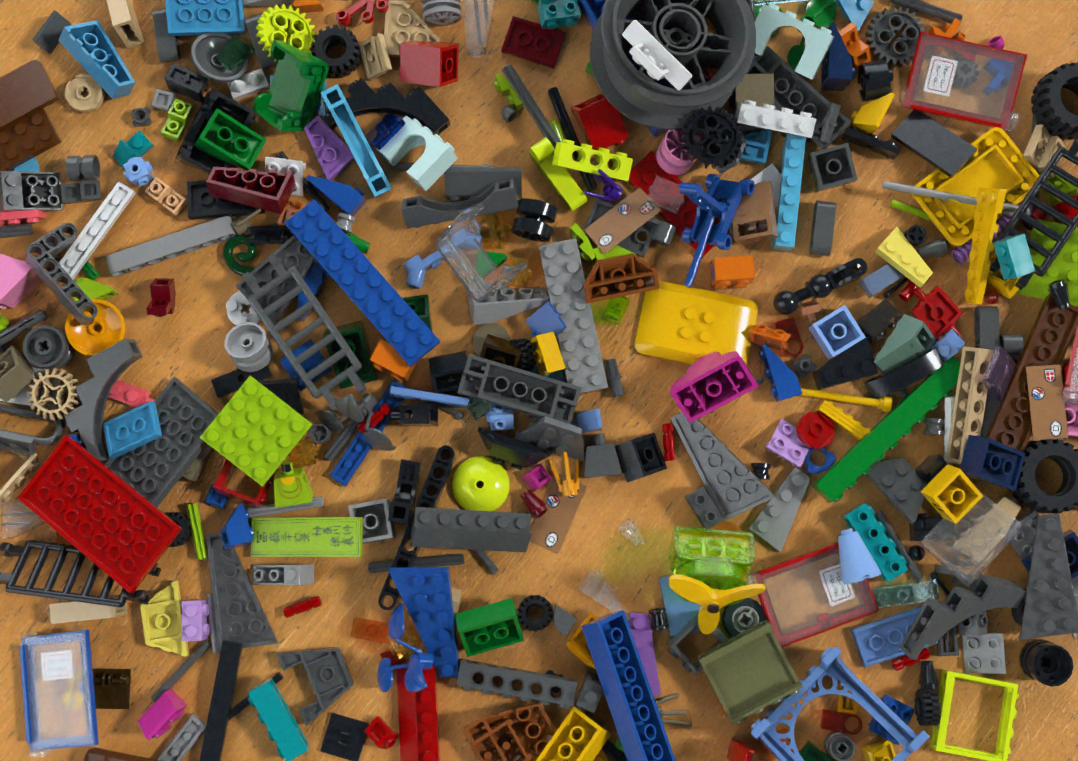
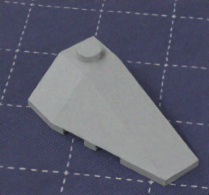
M492 283L466 284L469 314L473 324L493 323L544 305L549 301L545 289L520 287L519 289L509 288V285H503L502 288L492 287Z

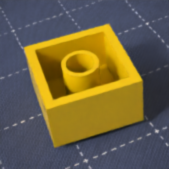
M949 464L921 491L944 519L954 524H957L983 497L961 469Z

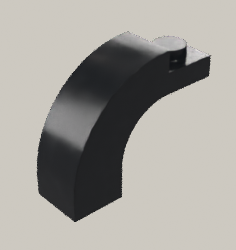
M401 459L397 487L390 504L388 521L409 523L417 494L421 462Z

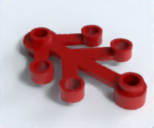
M359 0L347 10H339L336 14V20L340 26L347 27L352 23L351 16L367 5L366 11L361 14V18L364 23L369 24L374 20L375 3L378 11L384 13L389 9V0H379L377 3L376 0Z

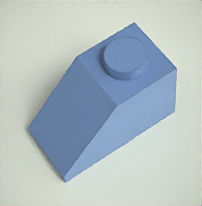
M599 408L575 414V419H572L573 425L582 428L583 433L599 431L603 428Z

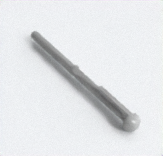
M888 181L882 182L881 188L943 199L944 201L953 199L960 203L977 206L975 197ZM1004 203L1002 214L1013 216L1019 206ZM1029 205L1024 213L1030 216L1032 214V207Z

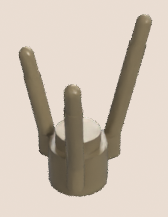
M257 209L250 215L240 216L232 222L238 235L244 233L245 236L251 234L249 227L252 224L250 219L259 214L261 209ZM275 223V224L266 225V226H278V225H277V223Z
M674 694L655 701L661 719L665 715H679L687 713L686 710L662 711V706H658L659 704L678 698L679 694ZM662 719V722L666 724L692 726L691 722Z

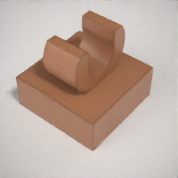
M815 300L798 304L797 312L805 316V320L809 323L816 321L815 312L821 311L820 303Z

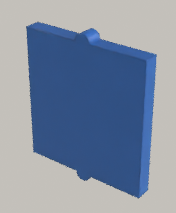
M550 301L525 320L532 330V335L535 336L554 332L556 337L567 328L560 317V313L554 309Z

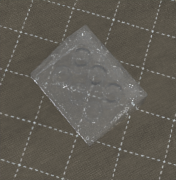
M981 493L983 497L957 524L943 518L920 542L952 575L967 587L976 580L1020 533L1022 527L1018 520L983 493Z

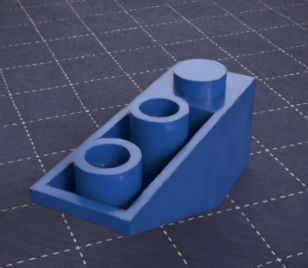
M766 344L762 345L758 354L761 362H764L766 367L764 369L765 377L771 382L770 392L772 398H776V401L779 402L801 395L802 391L796 374Z

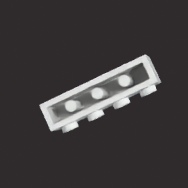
M745 100L744 103L738 102L734 120L738 119L737 123L812 138L816 119L811 117V113L801 111L799 115L793 113V109L783 107L780 111L774 109V105L763 104V107L751 100Z

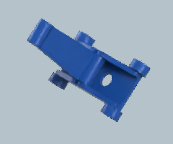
M708 174L706 178L707 192L703 191L702 185L687 182L680 184L679 192L686 194L691 199V202L697 205L693 228L684 229L682 240L690 244L699 242L693 255L694 258L689 272L686 275L687 278L684 286L692 287L706 244L718 246L721 250L727 251L730 249L732 238L726 234L743 194H753L755 189L753 180L744 179L740 182L721 180L717 174ZM720 217V222L713 225L715 218Z

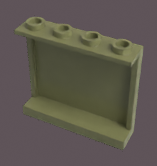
M767 620L697 656L732 724L744 722L747 716L761 713L764 711V707L780 703L782 701L781 698L787 695H795L803 687L773 632L774 629Z

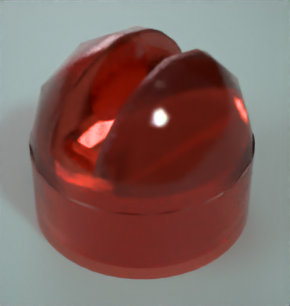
M996 288L987 290L984 293V297L988 296V299L984 300L987 304L999 303Z

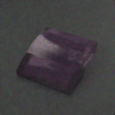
M997 346L983 381L985 388L993 390L995 399L1003 401L1016 364L1011 356L1000 346Z

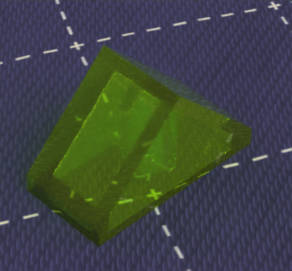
M624 296L609 299L601 319L619 326L630 299Z

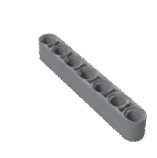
M225 216L110 254L105 258L111 276H120L228 240L236 236V231L232 225L231 217Z

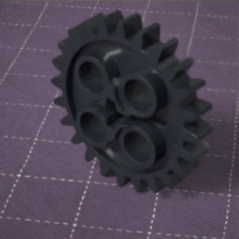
M709 106L707 111H705L701 107L699 113L695 110L692 114L693 117L689 115L687 118L688 122H684L683 127L685 129H682L680 132L684 136L680 141L686 143L682 146V149H688L686 156H693L691 162L696 159L698 160L697 166H700L703 162L705 169H707L709 164H711L713 169L716 168L717 164L722 168L724 162L730 164L731 159L737 157L736 153L741 151L738 146L743 144V141L739 140L742 138L743 133H738V131L742 127L735 125L738 119L731 120L732 113L728 116L725 115L726 109L719 112V107L717 106L712 111L711 106ZM706 122H712L714 127H709ZM722 125L723 128L717 133L715 138L710 141L704 150H701V147L708 138ZM721 134H726L729 140L723 139ZM694 135H699L702 141H697ZM709 148L716 149L717 154H712Z

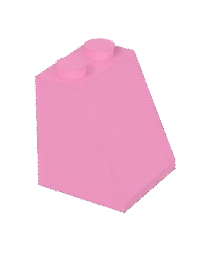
M0 254V308L6 310L7 306L15 308L41 279L27 262Z

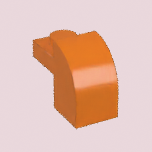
M851 22L839 31L852 59V67L858 70L861 63L871 60L869 46L859 40L857 25Z

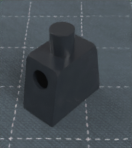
M430 404L401 405L400 410H392L391 419L392 421H400V424L405 426H438L439 407Z

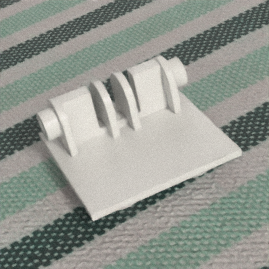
M265 157V172H268V170H276L278 173L293 171L296 186L291 195L303 196V170L305 171L306 163H303L301 160Z

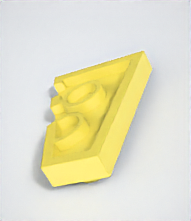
M898 227L891 232L875 251L876 254L920 288L933 273Z

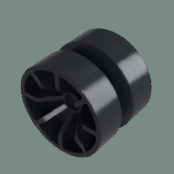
M519 199V207L516 213L521 217L514 218L511 232L528 240L550 242L553 228L548 224L555 222L558 209L541 200Z

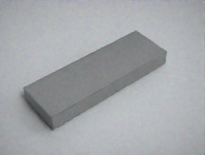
M192 714L157 760L182 761L204 733L206 723L197 715Z

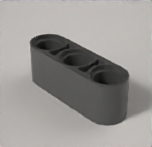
M166 8L153 10L152 16L157 51L161 63L181 60L178 36H168Z
M261 13L246 18L245 23L259 64L263 70L277 65L279 60L275 62L272 56L268 57L269 51H262L264 44H258L261 38L256 37V34L259 32L256 27L259 24V18L263 14Z
M818 200L815 202L809 247L810 254L830 256L836 214V203Z

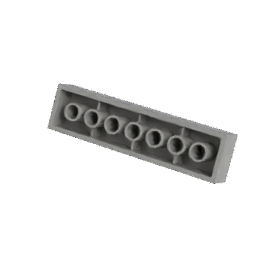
M574 238L540 245L539 255L549 301L554 309L560 313L561 319L567 326L566 329L557 335L559 349L566 367L564 369L566 382L581 387L580 395L607 390L608 384L590 303L587 304L585 299V277L577 240Z

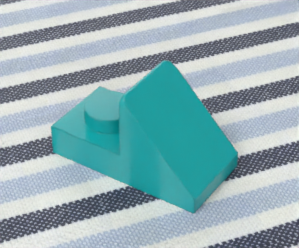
M139 131L126 143L121 139L113 157L124 168L123 164L128 163L129 159L142 157L154 145Z

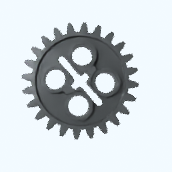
M892 6L889 11L885 8L882 13L878 12L876 18L873 17L870 21L872 24L868 25L867 29L869 31L865 34V36L870 37L865 43L871 44L869 50H874L872 57L878 55L877 61L883 59L884 61L891 62L892 68L896 63L899 68L903 63L908 66L913 61L919 33H927L926 30H922L925 23L919 24L921 17L915 19L916 12H913L911 15L908 14L909 8L902 12L901 6L897 11ZM891 22H895L898 27L892 26ZM905 24L906 28L904 29V31L894 42L891 48L887 50L886 47L888 46V44L891 42V40L894 38V36L897 34L900 28ZM906 33H910L913 38H909ZM880 36L885 37L887 41H882ZM895 47H899L902 52H897Z

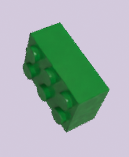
M512 598L455 614L458 632L467 657L524 641L521 624Z

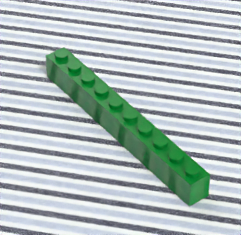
M954 356L922 380L868 434L860 439L812 485L827 503L839 501L844 496L842 494L843 491L854 487L857 484L856 479L860 475L862 477L871 470L870 466L874 462L877 464L885 457L884 452L895 448L898 445L897 440L901 436L903 438L912 431L911 427L915 423L918 425L926 418L924 416L926 412H932L939 406L938 401L941 398L945 399V397H948L953 392L951 389L955 385L957 386L960 362Z

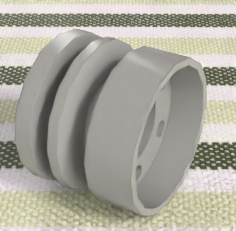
M421 0L424 4L422 6L423 22L428 25L447 26L455 24L462 19L459 0Z

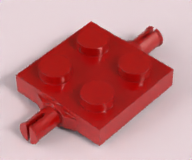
M935 286L927 294H924L919 287L912 291L919 301L909 313L914 318L924 321L936 340L951 329L958 336L961 335L954 325L963 312L939 286Z

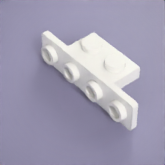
M633 20L622 33V36L633 46L629 51L632 59L637 64L642 65L651 78L660 80L665 77L677 90H681L692 78V74L637 20Z

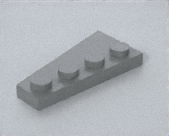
M793 467L774 493L776 497L767 502L748 529L781 552L811 478L798 468Z

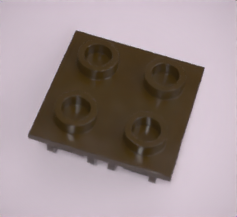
M93 669L96 709H129L131 669Z

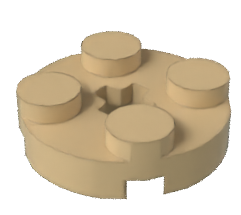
M79 74L75 76V79L67 83L65 98L75 110L87 113L100 109L105 91L91 75ZM85 89H87V91L89 92L88 96L83 97L82 95H80L81 92H84Z

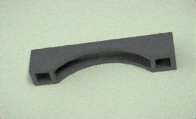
M514 178L495 181L483 193L464 201L440 202L423 196L406 198L402 200L401 211L407 228H419L423 225L439 224L444 221H456L460 218L512 210L519 207V196Z

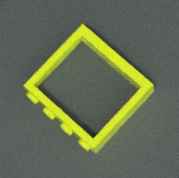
M942 669L938 692L941 718L939 720L940 723L937 726H933L930 747L936 751L982 760L1007 761L1008 754H1011L1009 747L1010 739L1013 738L1014 734L1012 727L1013 719L1016 718L1017 714L1015 703L1019 698V694H1017L1018 684ZM955 678L1004 687L995 753L945 744Z

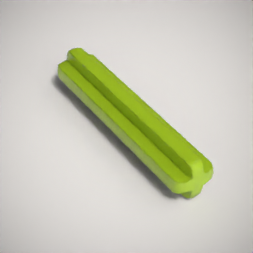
M190 503L186 505L196 557L198 560L208 558L198 504Z

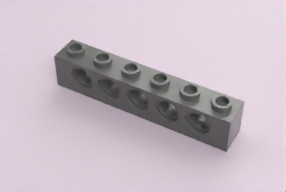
M463 659L460 662L457 685L462 686L461 689L473 691V688L481 689V693L484 694L497 692L500 693L501 697L511 698L512 695L519 696V699L522 701L535 699L539 700L538 703L550 705L552 702L557 703L558 707L569 709L570 706L575 704L579 680ZM479 672L483 675V682L475 680V673ZM500 676L503 679V685L497 686L493 681L494 677ZM513 680H520L523 685L522 688H514ZM532 684H540L542 691L540 693L534 692ZM559 687L562 692L561 695L554 696L551 693V688Z

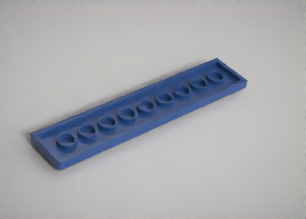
M315 199L284 222L285 226L410 367L440 343L435 334Z

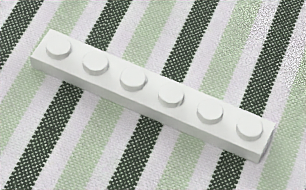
M119 181L59 262L73 280L136 194L135 191Z

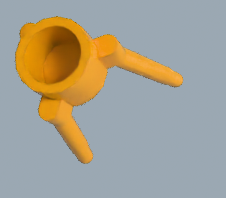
M567 452L563 453L566 480L563 481L562 485L552 459H549L559 492H562L563 496L577 495V489H580V460H577L574 483V479L571 480Z

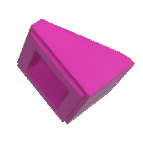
M539 464L522 477L532 492H535L552 479L542 464Z

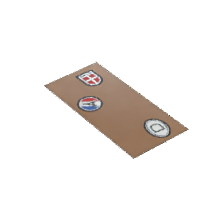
M639 187L584 229V231L606 254L658 214L661 209Z
M1061 365L1026 367L1033 440L1068 438Z
M558 474L563 485V481L566 480V477ZM553 477L543 500L548 510L540 518H535L530 529V533H532L530 542L558 553L587 486L579 483L580 489H577V495L563 496L562 492L558 490L555 477Z

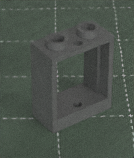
M696 614L667 644L671 647L669 649L671 654L676 659L680 656L684 660L682 665L689 672L693 670L698 675L703 670L699 660L693 664L676 646L698 624V614ZM718 627L712 632L717 641L709 649L728 640Z

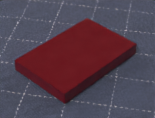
M513 16L501 52L554 69L566 32L556 29H542L541 24Z

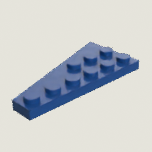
M449 567L390 568L389 573L428 653L433 655V664L439 676L458 677L460 662Z

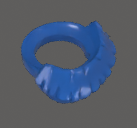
M810 448L805 457L806 471L810 474H819L826 471L835 463V455L832 452H828L825 448L817 450ZM813 451H821L825 455L826 463L820 467L811 463L809 455Z

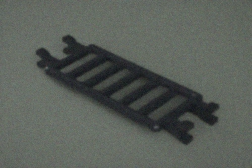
M1078 137L1074 140L1069 150L1063 147L1057 149L996 239V241L1007 238L1009 235L1022 234L1014 229L1020 219L1057 242L1052 250L1049 251L1025 236L1028 247L1046 259L1040 267L1033 263L1035 271L1019 278L1014 286L1020 290L1026 287L1034 273L1038 276L1045 275L1078 226V211L1073 219H1070L1035 197L1040 188L1078 210V201L1046 182L1052 172L1078 188V178L1056 166L1061 157L1078 166V156H1076L1078 152ZM1032 204L1066 225L1067 228L1063 234L1056 233L1024 213L1028 206ZM997 256L990 265V271L993 273L1000 268Z
M27 540L24 547L6 542L1 544L0 550L5 551V557H19L11 574L0 572V584H7L5 587L6 592L120 608L125 605L126 600L136 601L148 605L151 597L146 595V590H137L132 594L122 588L118 599L108 598L115 581L109 575L100 596L89 595L100 570L94 563L81 594L71 593L86 557L73 545ZM31 549H42L26 586L15 585ZM49 551H59L44 589L34 588ZM67 554H78L63 591L52 590ZM158 563L148 573L149 575L159 577L161 568L157 567Z

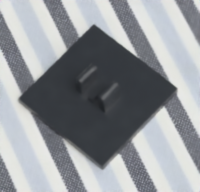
M331 713L320 751L351 761H359L366 737L364 730L369 726V723Z

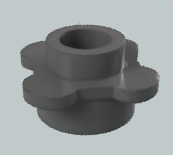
M147 107L144 109H134L132 111L133 125L136 127L151 125V110Z
M803 355L799 361H794L793 367L796 368L801 377H806L810 371L816 369V365L810 361L808 355Z

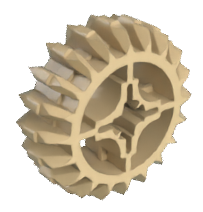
M54 368L53 371L46 369L45 374L42 372L38 373L40 379L32 378L35 382L34 385H28L29 388H32V392H27V395L32 396V398L27 401L28 403H34L31 409L37 410L36 415H42L43 419L50 417V420L53 421L56 418L62 420L64 415H68L69 410L76 409L73 406L74 404H80V401L76 400L79 397L76 391L77 386H75L78 380L72 379L73 374L71 373L66 375V370L62 369L59 372L57 368ZM60 379L65 384L55 387L50 381ZM44 387L45 393H44V395L41 397V391H42V388ZM53 391H57V394H55L57 395L56 398L52 397L54 395L52 394ZM68 392V399L65 402L64 395ZM51 402H54V404L58 405L59 408L56 410H49L44 405L46 403L50 404Z

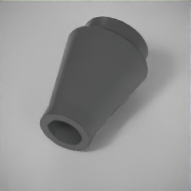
M939 238L917 248L921 258L943 257V255L948 254L945 240H940Z

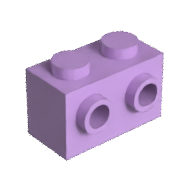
M207 599L182 601V642L208 639L210 627L207 619L209 615Z

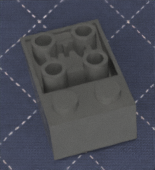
M0 171V212L36 209L41 211L63 210L60 172Z

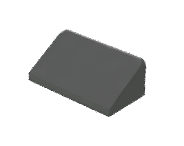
M54 10L33 38V41L40 48L51 54L59 43L58 40L63 28L71 26V23Z

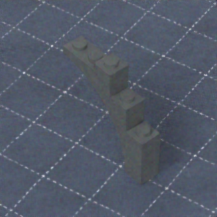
M124 339L87 359L89 371L94 377L76 387L79 395L78 399L83 405L68 412V415H64L68 429L71 432H79L80 439L85 444L87 451L102 463L109 460L103 437V414L107 398L110 394L109 391L119 376L131 364L143 357L135 339Z

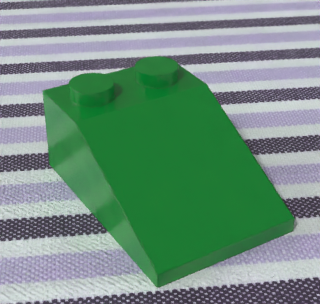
M216 109L194 146L214 158L249 170L267 139L221 110Z

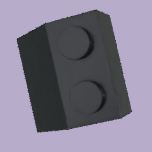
M655 433L615 446L627 483L667 469Z

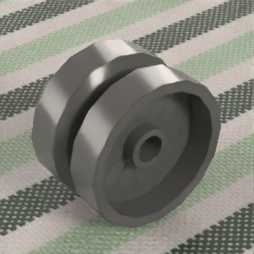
M48 325L32 329L26 335L23 343V352L27 360L35 366L50 370L54 368L61 369L67 366L75 352V349L67 339L66 333Z

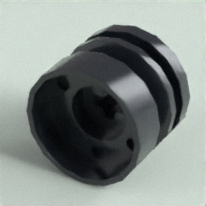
M1034 639L1026 643L1021 649L1019 656L1020 666L1023 672L1030 678L1053 687L1067 682L1072 675L1073 659L1063 647L1044 639Z

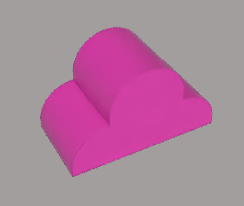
M731 351L723 355L719 352H713L696 360L687 369L686 375L682 376L671 386L670 394L688 422L691 423L759 386L737 351Z

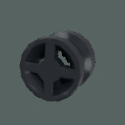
M914 225L906 230L904 236L915 247L925 240L926 231L922 226Z
M751 463L753 474L758 479L770 480L768 470L771 468V464Z

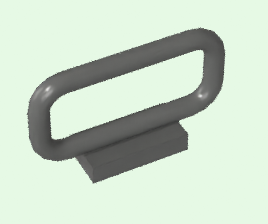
M0 404V412L56 423L53 434L48 438L0 429V449L34 455L36 444L47 446L57 442L64 429L63 419L59 420L56 418L55 421L50 420V417L43 419V416L36 415L34 410Z

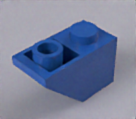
M239 504L234 508L220 531L225 550L245 546L253 541L254 534L248 524V511L244 508L243 504Z

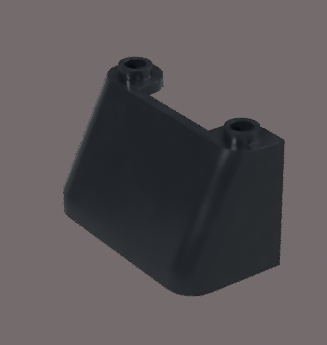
M214 89L208 91L203 98L175 158L207 174L211 173L213 167L231 168L229 163L214 158L194 146L214 111L219 109L246 127H250L255 119L252 109Z

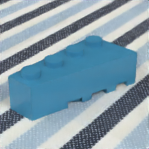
M99 21L64 27L58 41L112 99L129 95L135 81Z

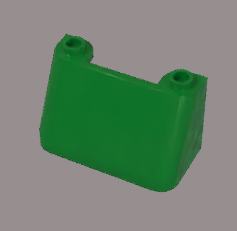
M273 40L270 54L279 61L269 92L261 93L255 98L252 110L280 132L304 131V127L312 121L328 73V64L322 59L288 43Z

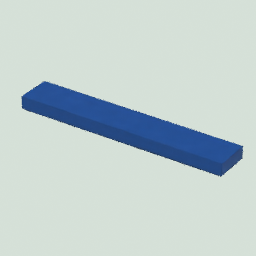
M393 379L372 412L380 410V407L385 403L391 410H397L404 399L390 397L391 386L406 387ZM391 413L383 416L384 418L373 428L383 432L391 420ZM360 430L330 474V477L344 486L348 485L373 447L365 440Z

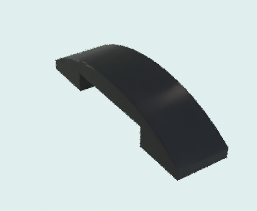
M934 347L918 355L917 359L883 376L880 374L864 382L871 397L878 399L923 379L944 364Z

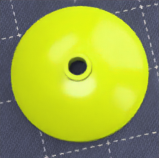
M476 456L469 458L459 465L453 475V495L459 505L465 510L494 511L504 503L509 493L510 483L506 470L500 463L493 461L490 457ZM478 481H483L484 486L482 488L477 487Z

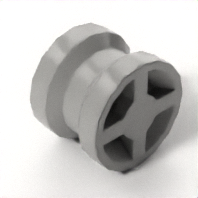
M338 213L336 224L343 232L352 233V224L355 223L356 218L345 213Z

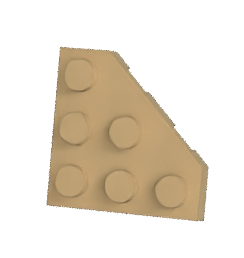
M388 1L389 9L385 15L384 39L389 57H400L399 49L403 42H440L437 35L428 28V25L410 8L406 1Z

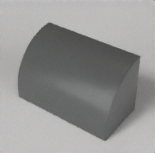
M556 603L553 611L554 622L557 629L566 636L577 618Z

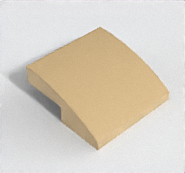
M1036 125L1023 157L1042 173L1057 149L1060 147L1066 148L1059 136H1051L1044 125ZM1051 172L1049 178H1053L1054 173Z

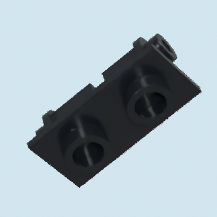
M286 226L249 227L251 233L249 243H253V245L266 243L283 245L290 238L289 230Z

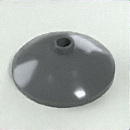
M205 33L199 36L192 45L191 59L194 66L202 75L211 80L233 82L241 78L247 70L248 55L244 47L229 35Z

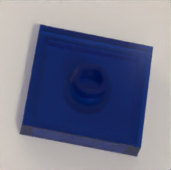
M388 112L366 134L365 138L368 144L381 150L405 125V121Z

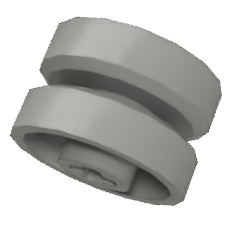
M245 322L238 324L227 333L224 341L226 351L236 367L242 371H259L267 366L274 354L272 343L262 326L257 323Z

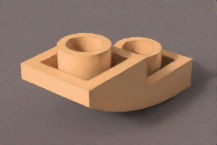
M157 177L145 190L148 195L176 216L188 204L184 197Z

